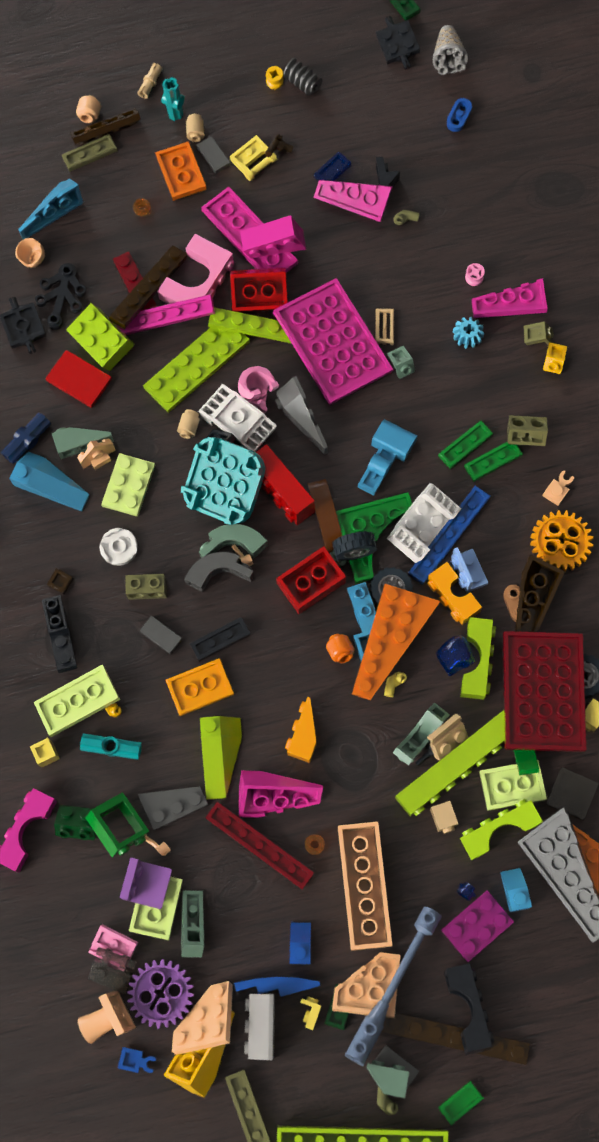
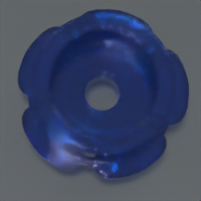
M467 882L459 884L457 893L461 897L470 901L472 897L476 896L473 893L475 888Z

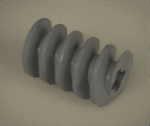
M292 58L284 70V78L297 88H300L307 96L313 95L322 85L323 79L319 78L317 80V74H313L311 69L307 71L308 67L306 65L302 67V62H297L296 58Z

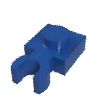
M123 1047L118 1069L139 1073L140 1067H143L146 1072L152 1073L154 1069H150L147 1063L149 1060L156 1061L157 1058L154 1056L142 1058L144 1051Z

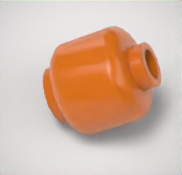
M334 634L326 644V649L334 662L346 663L352 659L355 648L347 635Z

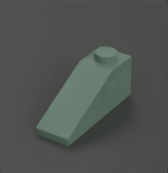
M68 427L59 428L52 433L61 459L87 451V445L90 441L100 443L103 439L109 438L114 442L111 432Z
M183 891L181 957H202L204 949L203 891Z

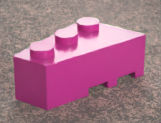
M291 215L240 231L243 251L249 258L306 250L303 229Z

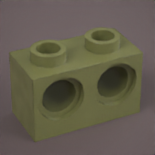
M509 415L507 427L508 444L546 446L548 433L547 417Z
M164 574L125 575L126 596L128 600L167 598L166 577Z

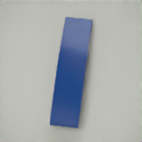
M291 977L257 978L234 983L237 992L252 987H257L258 994L279 989L280 997L321 986L319 981Z

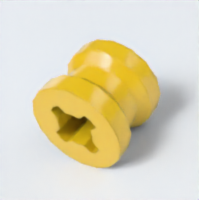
M272 66L266 71V83L271 89H279L284 81L283 71L277 66Z

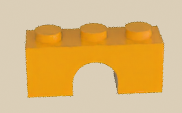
M446 562L428 575L429 582L427 584L433 592L436 591L439 594V600L443 606H448L452 611L450 614L453 619L463 625L469 621L470 617L480 613L482 606L471 592L464 597L453 595L450 587L458 581L459 576L449 563Z

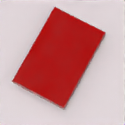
M65 350L45 379L50 384L92 408L111 382L112 377Z

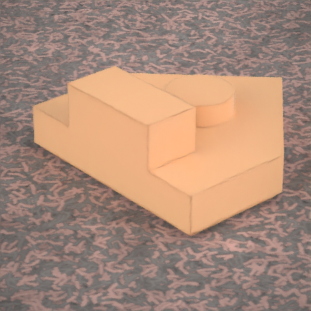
M109 438L103 439L100 443L90 441L87 445V451L85 453L81 452L77 458L83 469L92 464L94 469L97 470L111 461L108 454L115 451V447Z

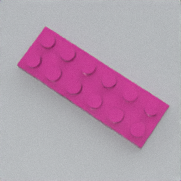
M227 187L201 207L202 212L255 269L286 268L287 273L298 264V260L291 252L257 258H249L243 251L240 231L264 223L230 187Z

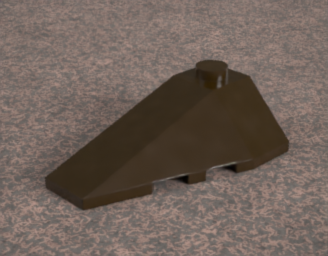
M533 555L529 556L522 571L515 632H538L565 571Z

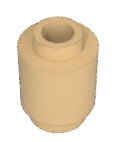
M191 114L186 120L187 138L192 142H199L204 138V121L199 114Z
M185 410L177 429L181 437L190 439V437L195 436L200 421L199 413L193 410Z

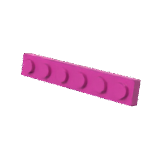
M209 294L143 310L125 329L118 325L116 326L125 335L212 315L215 314L213 298Z

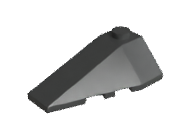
M295 376L276 392L277 399H275L277 408L279 410L282 409L284 415L324 455L328 454V446L318 424L314 425L313 423L315 418L312 409H307L306 395Z

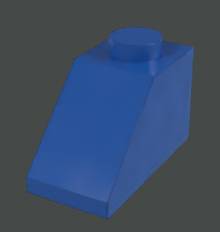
M291 922L290 964L311 965V923Z

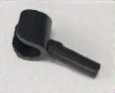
M430 744L425 746L428 752L415 762L418 766L434 755Z

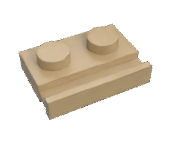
M454 714L427 737L431 742L430 746L434 757L439 761L468 738L464 724L460 720L462 718L457 714Z

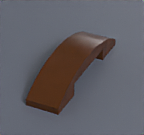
M326 479L307 483L310 496L315 500V512L324 546L330 553L334 550V540L342 537L328 484Z

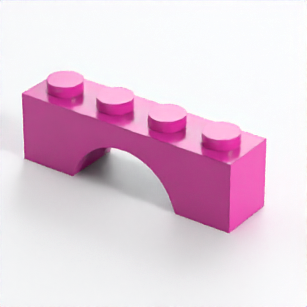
M34 788L26 794L22 810L19 809L14 817L15 823L12 828H8L4 836L6 840L2 846L0 845V864L20 873L29 856L22 843L24 830L35 820L48 819L57 803V800Z

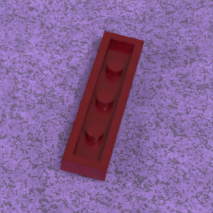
M128 251L113 258V262L130 293L143 278ZM152 298L141 311L156 308L157 305Z

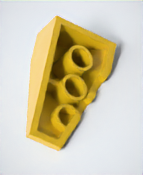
M231 1011V1024L235 1014L233 1011ZM225 1044L175 1055L164 1076L191 1093L205 1098L216 1078Z

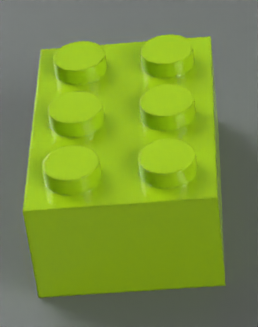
M92 303L66 329L100 366L108 371H111L135 345L113 322L109 321V318L100 308Z

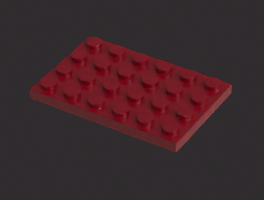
M504 631L505 750L585 752L583 634Z

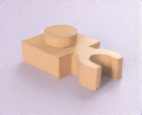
M565 471L560 473L559 482L553 479L543 493V497L559 506L570 490L566 486H569L574 479L571 476L569 480H565L563 478Z

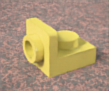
M307 996L306 1000L301 999L300 1003L312 1008L311 1011H306L303 1022L306 1023V1028L314 1030L322 1006L318 1005L319 1000Z

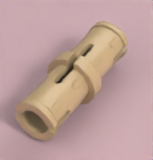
M153 63L148 74L144 76V82L138 90V95L142 98H148L152 88L156 86L157 78L163 70L159 64L156 66V63Z

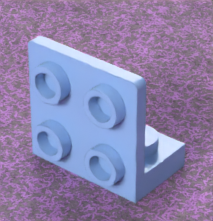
M458 547L454 548L450 564L452 569L457 571L459 575L458 582L462 589L465 588L466 593L488 585L474 550L470 549L460 553Z

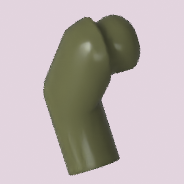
M402 210L394 216V223L402 225L408 220L418 222L420 213Z
M378 1087L377 1105L385 1114H396L398 1112V1105L390 1100L388 1095L383 1094Z

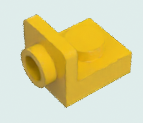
M549 342L543 366L544 371L561 374L567 346Z

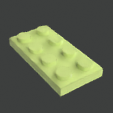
M101 665L38 699L34 704L48 735L53 737L119 701L120 698L105 667Z

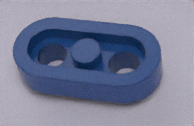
M460 98L455 102L447 118L449 130L458 132L463 129L472 110V104L468 99Z

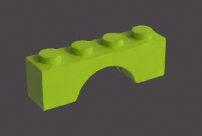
M469 618L466 640L477 648L480 655V663L475 670L463 675L461 697L484 700L486 694L489 695L490 683H487L488 675L491 676L492 664H489V657H493L494 653L491 637L495 638L496 626H493V620Z
M524 799L515 804L517 808L511 811L507 808L498 813L499 817L493 821L491 818L486 819L480 823V828L474 830L472 827L462 833L463 837L460 840L470 859L474 860L490 851L491 836L501 826L515 825L527 832L542 824L543 821L532 801L527 802Z

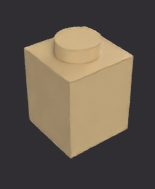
M450 801L430 808L438 832L443 831L446 834L455 830L454 827L458 825V821Z

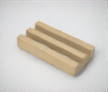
M376 309L375 341L378 345H394V309ZM379 313H383V339H379ZM387 313H390V339H386Z

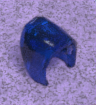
M462 635L451 637L436 652L440 664L449 676L473 665L476 661L468 640Z

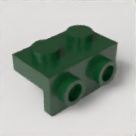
M59 805L54 823L55 835L62 838L95 840V832L86 820V816L93 808Z

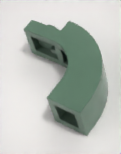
M228 524L208 533L210 542L207 541L200 547L199 554L202 558L218 552L225 546L235 544L244 548L255 558L268 547L267 540L253 528L241 524Z
M434 703L393 753L400 761L409 765L430 742L427 737L444 724L450 714Z

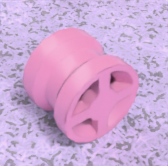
M478 263L468 266L465 280L469 285L478 286L482 283L485 273L483 266Z

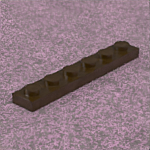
M172 245L109 316V321L125 329L154 297L166 277L170 278L187 259V253Z

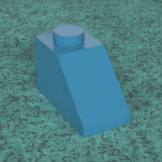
M521 868L500 872L509 913L531 908L529 891Z

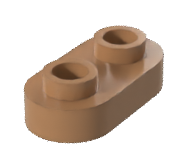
M509 585L504 591L503 598L511 619L516 622L520 587ZM515 591L517 596H511L510 592Z

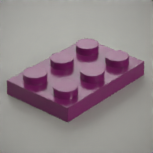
M485 891L441 931L462 957L469 962L514 921L488 891Z

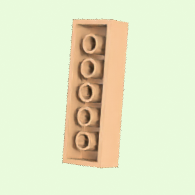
M378 822L338 826L351 951L392 947Z

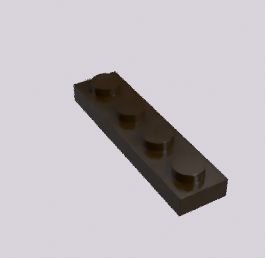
M134 108L73 131L70 135L75 144L81 145L88 142V139L100 138L109 131L116 132L125 125H134L141 118L139 112Z

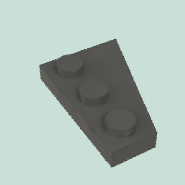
M200 786L138 794L154 831L209 806Z

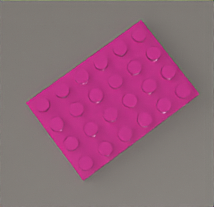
M337 278L273 311V314L329 405L393 371L392 366Z

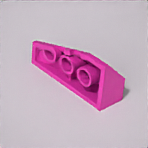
M242 770L239 783V817L259 818L264 817L265 813L274 811L281 813L283 809L294 807L299 809L320 804L323 785L263 771Z

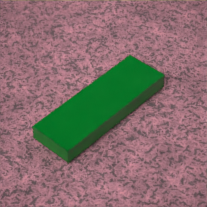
M480 420L441 451L438 457L449 469H452L492 437L493 433Z
M507 441L466 463L464 467L473 482L521 457L523 453L518 445L508 444Z

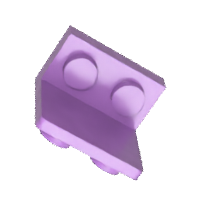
M130 858L120 898L162 909L172 870L142 862L139 859Z

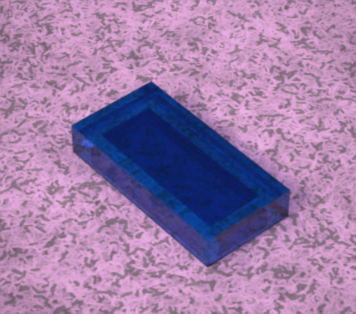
M338 151L314 173V178L317 181H335L351 166V162Z

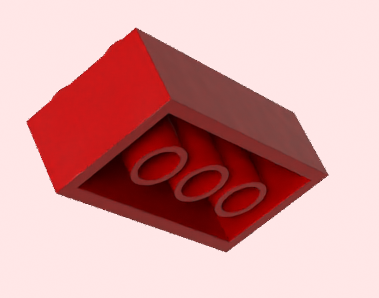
M266 444L256 452L261 456L265 465V474L261 487L267 495L271 494L273 496V502L279 509H284L286 518L291 523L294 521L298 526L315 513V500Z

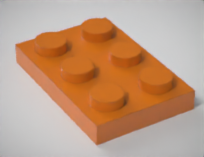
M189 141L155 152L173 201L206 190V184Z

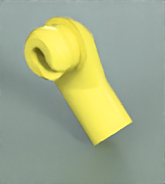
M396 672L387 678L384 696L394 697L395 687L407 680L405 673Z

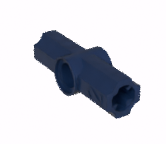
M38 412L26 426H21L15 432L14 439L1 451V454L10 463L14 464L26 450H31L37 444L38 437L51 425V422L42 413Z

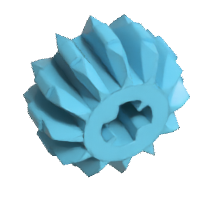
M463 317L461 322H456V327L453 328V334H455L453 339L458 340V346L465 344V349L468 345L474 348L475 343H481L484 332L482 331L483 325H478V319L472 321V317H469V320Z

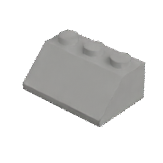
M249 994V999L246 998L245 1011H249V1020H245V1033H249V1042L245 1041L244 1054L248 1055V1059L273 1060L275 995Z

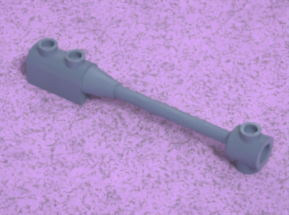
M423 907L414 924L418 932L383 998L365 1016L345 1053V1057L361 1066H364L384 1028L383 1024L389 1008L388 1004L424 936L434 933L442 917L435 910Z

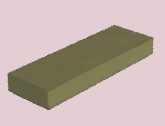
M108 134L62 154V158L69 172L118 150L111 135Z

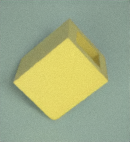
M49 738L30 746L37 764L41 767L60 759L53 742Z

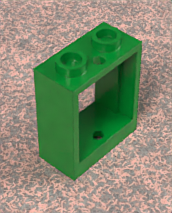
M123 792L95 807L86 816V820L111 857L117 854L120 856L124 855L130 850L129 847L132 845L139 846L146 840L144 837L149 833L148 828ZM118 808L136 832V834L121 843L117 841L102 817Z

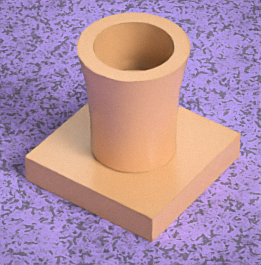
M118 990L99 997L103 1008L78 1018L80 1031L85 1040L90 1044H93L111 1029H114L116 1035L119 1036L136 1028Z

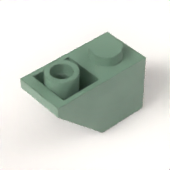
M372 1060V1064L367 1063L366 1068L383 1094L405 1098L409 1072L405 1071L404 1066L393 1064L392 1068L384 1067L385 1062Z

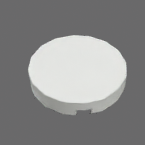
M115 528L104 534L99 548L106 562L121 566L128 564L134 559L137 554L138 544L132 532L122 528Z

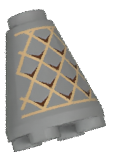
M445 25L441 28L433 54V65L441 75L461 72L466 68L468 54L454 27Z

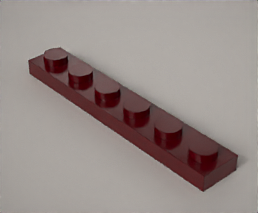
M216 802L205 817L209 822L303 890L314 875V872L220 803Z

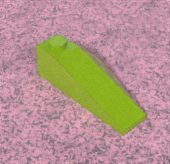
M224 716L200 718L206 800L224 799L228 794L242 740L241 718Z

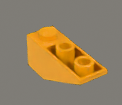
M307 697L306 702L302 701L299 708L301 713L300 719L295 720L292 731H295L292 738H288L285 749L288 750V756L310 763L317 744L311 699Z

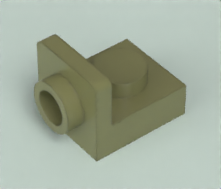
M545 321L524 326V341L526 345L545 342L547 345H549V342L552 343L551 338L554 337L553 329Z

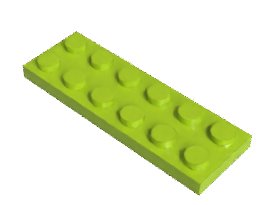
M210 327L146 382L143 387L169 413L249 344L250 340L242 333Z

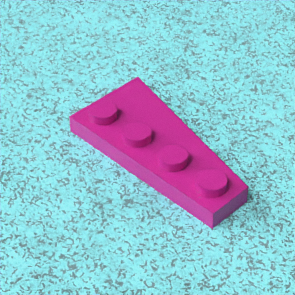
M319 180L314 198L381 222L393 186Z
M543 278L538 279L535 283L521 284V287L511 289V287L504 289L503 292L497 294L493 292L472 298L473 317L547 313L548 308Z

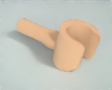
M234 544L232 549L240 556L241 563L249 566L253 565L250 554L244 556Z
M148 836L144 837L145 841L151 844L162 856L171 851L165 842L158 845L157 842Z

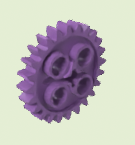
M164 959L161 960L160 965L157 964L156 960H153L152 967L145 963L146 970L138 968L140 975H133L136 981L135 983H129L133 990L127 991L128 994L133 995V998L127 1001L130 1003L134 1002V1006L130 1010L138 1011L135 1018L143 1016L142 1024L149 1020V1027H152L154 1022H156L157 1028H160L164 1022L165 1027L168 1028L169 1021L176 1025L177 1017L181 1020L184 1019L182 1012L189 1013L186 1005H193L188 999L194 996L193 993H189V989H192L194 985L187 984L191 977L184 978L186 970L179 972V964L173 968V961H169L166 966ZM157 973L163 976V982L160 985H155L153 982V976ZM171 977L170 984L163 992L166 995L165 998L160 997L154 1009L150 1010L151 1005L158 997L156 991L162 990L168 978ZM174 984L180 987V994L176 997L170 994V988ZM145 991H149L152 995L149 1003L142 1001V994ZM163 1002L169 1006V1011L165 1015L159 1012V1005Z

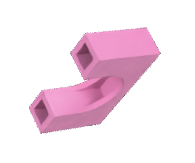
M195 234L186 247L187 256L209 269L208 279L200 286L186 287L166 277L157 291L159 300L172 304L209 294L213 298L216 292L215 289L223 283L224 275L234 265L233 254Z

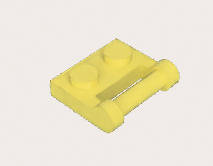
M256 135L230 156V161L245 175L247 180L251 181L267 165L277 161V157L273 153L271 157H266L251 170L248 168L249 165L265 154L268 146Z

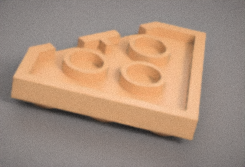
M380 952L369 963L354 972L346 981L335 987L332 1011L368 1015L383 998L400 966L401 955ZM397 989L388 1004L389 1008L386 1018L395 1017Z
M227 981L211 985L173 1032L172 1052L178 1055L230 1043L232 983Z

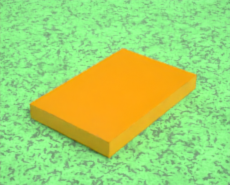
M220 658L166 679L179 716L234 695Z

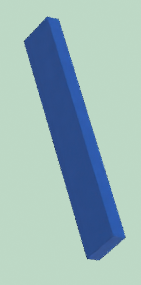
M474 486L459 507L461 509L456 517L447 521L428 546L430 551L421 561L413 565L408 575L424 585L428 580V575L435 571L490 499V495Z

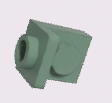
M404 346L387 353L388 359L396 369L399 379L415 372L413 358Z

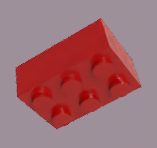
M286 268L231 271L233 311L276 309L288 303Z
M323 546L277 577L276 581L297 613L301 614L345 584L346 576Z

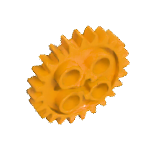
M558 510L555 516L550 512L549 518L543 515V522L538 520L537 526L533 527L535 533H532L530 538L534 540L531 541L530 545L536 547L532 550V553H538L537 558H542L543 561L557 568L562 567L565 572L568 566L571 570H574L575 564L580 567L581 561L586 562L587 560L585 555L589 556L591 554L589 549L593 547V544L590 543L593 540V536H588L591 529H585L588 523L581 524L582 517L575 519V513L568 516V511L566 510L564 515H561L560 510ZM549 528H556L558 533H551ZM570 530L575 531L576 534H577V536H576V537L570 536V535L568 534V531H570ZM560 538L563 539L564 544L560 543ZM547 545H552V546H554V547H555V551H554V552L548 551L547 548H546V546H547ZM565 549H572L574 551V554H567Z

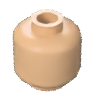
M83 96L79 99L76 114L85 123L94 122L98 119L101 104L94 96Z

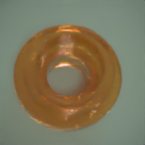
M144 198L137 199L133 204V211L138 216H145L151 210L149 201Z
M313 834L306 839L305 848L308 853L318 855L324 850L325 842L321 836ZM313 841L319 844L315 849L311 847Z

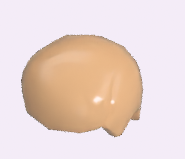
M25 238L16 247L15 255L24 266L34 268L42 263L45 258V250L37 240Z

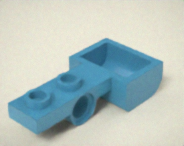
M384 419L374 434L371 446L377 448L378 451L372 456L367 470L358 483V488L374 496L394 460L397 458L405 462L418 436Z
M366 582L347 588L355 617L362 633L353 635L361 661L376 614Z

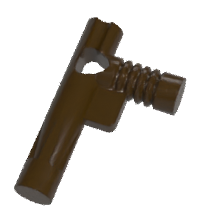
M277 134L266 150L265 156L271 157L276 149L278 151L284 149L291 153L294 147L285 143L282 140L283 136Z

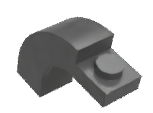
M216 552L199 559L190 568L184 580L187 585L203 592L209 580L216 574L228 572L251 582L254 572L249 565L245 563L239 564L241 562L239 555L229 552Z

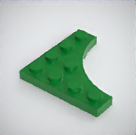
M409 492L336 511L342 536L367 531L374 533L377 543L383 531L393 521L402 517L412 505ZM373 554L349 560L355 584L373 580Z

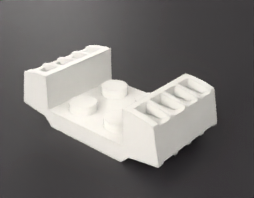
M224 384L216 390L199 410L202 419L211 426L215 424L224 432L232 433L242 447L254 452L258 450L277 427L263 412Z
M429 483L395 525L387 540L414 563H417L430 551L428 546L447 521L454 519L461 508L434 484Z

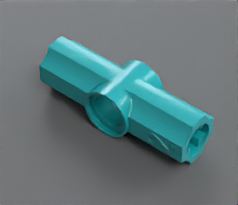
M171 77L165 79L162 83L164 93L161 102L167 107L169 119L176 121L184 115L182 106L185 96L180 94L177 79Z
M83 733L80 750L104 754L110 757L116 756L139 760L142 743L116 739L112 736L104 737ZM110 742L116 743L113 751L106 750Z

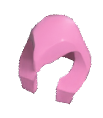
M260 366L249 367L242 372L239 378V393L261 412L266 413L267 392H272L279 388V384L267 368Z

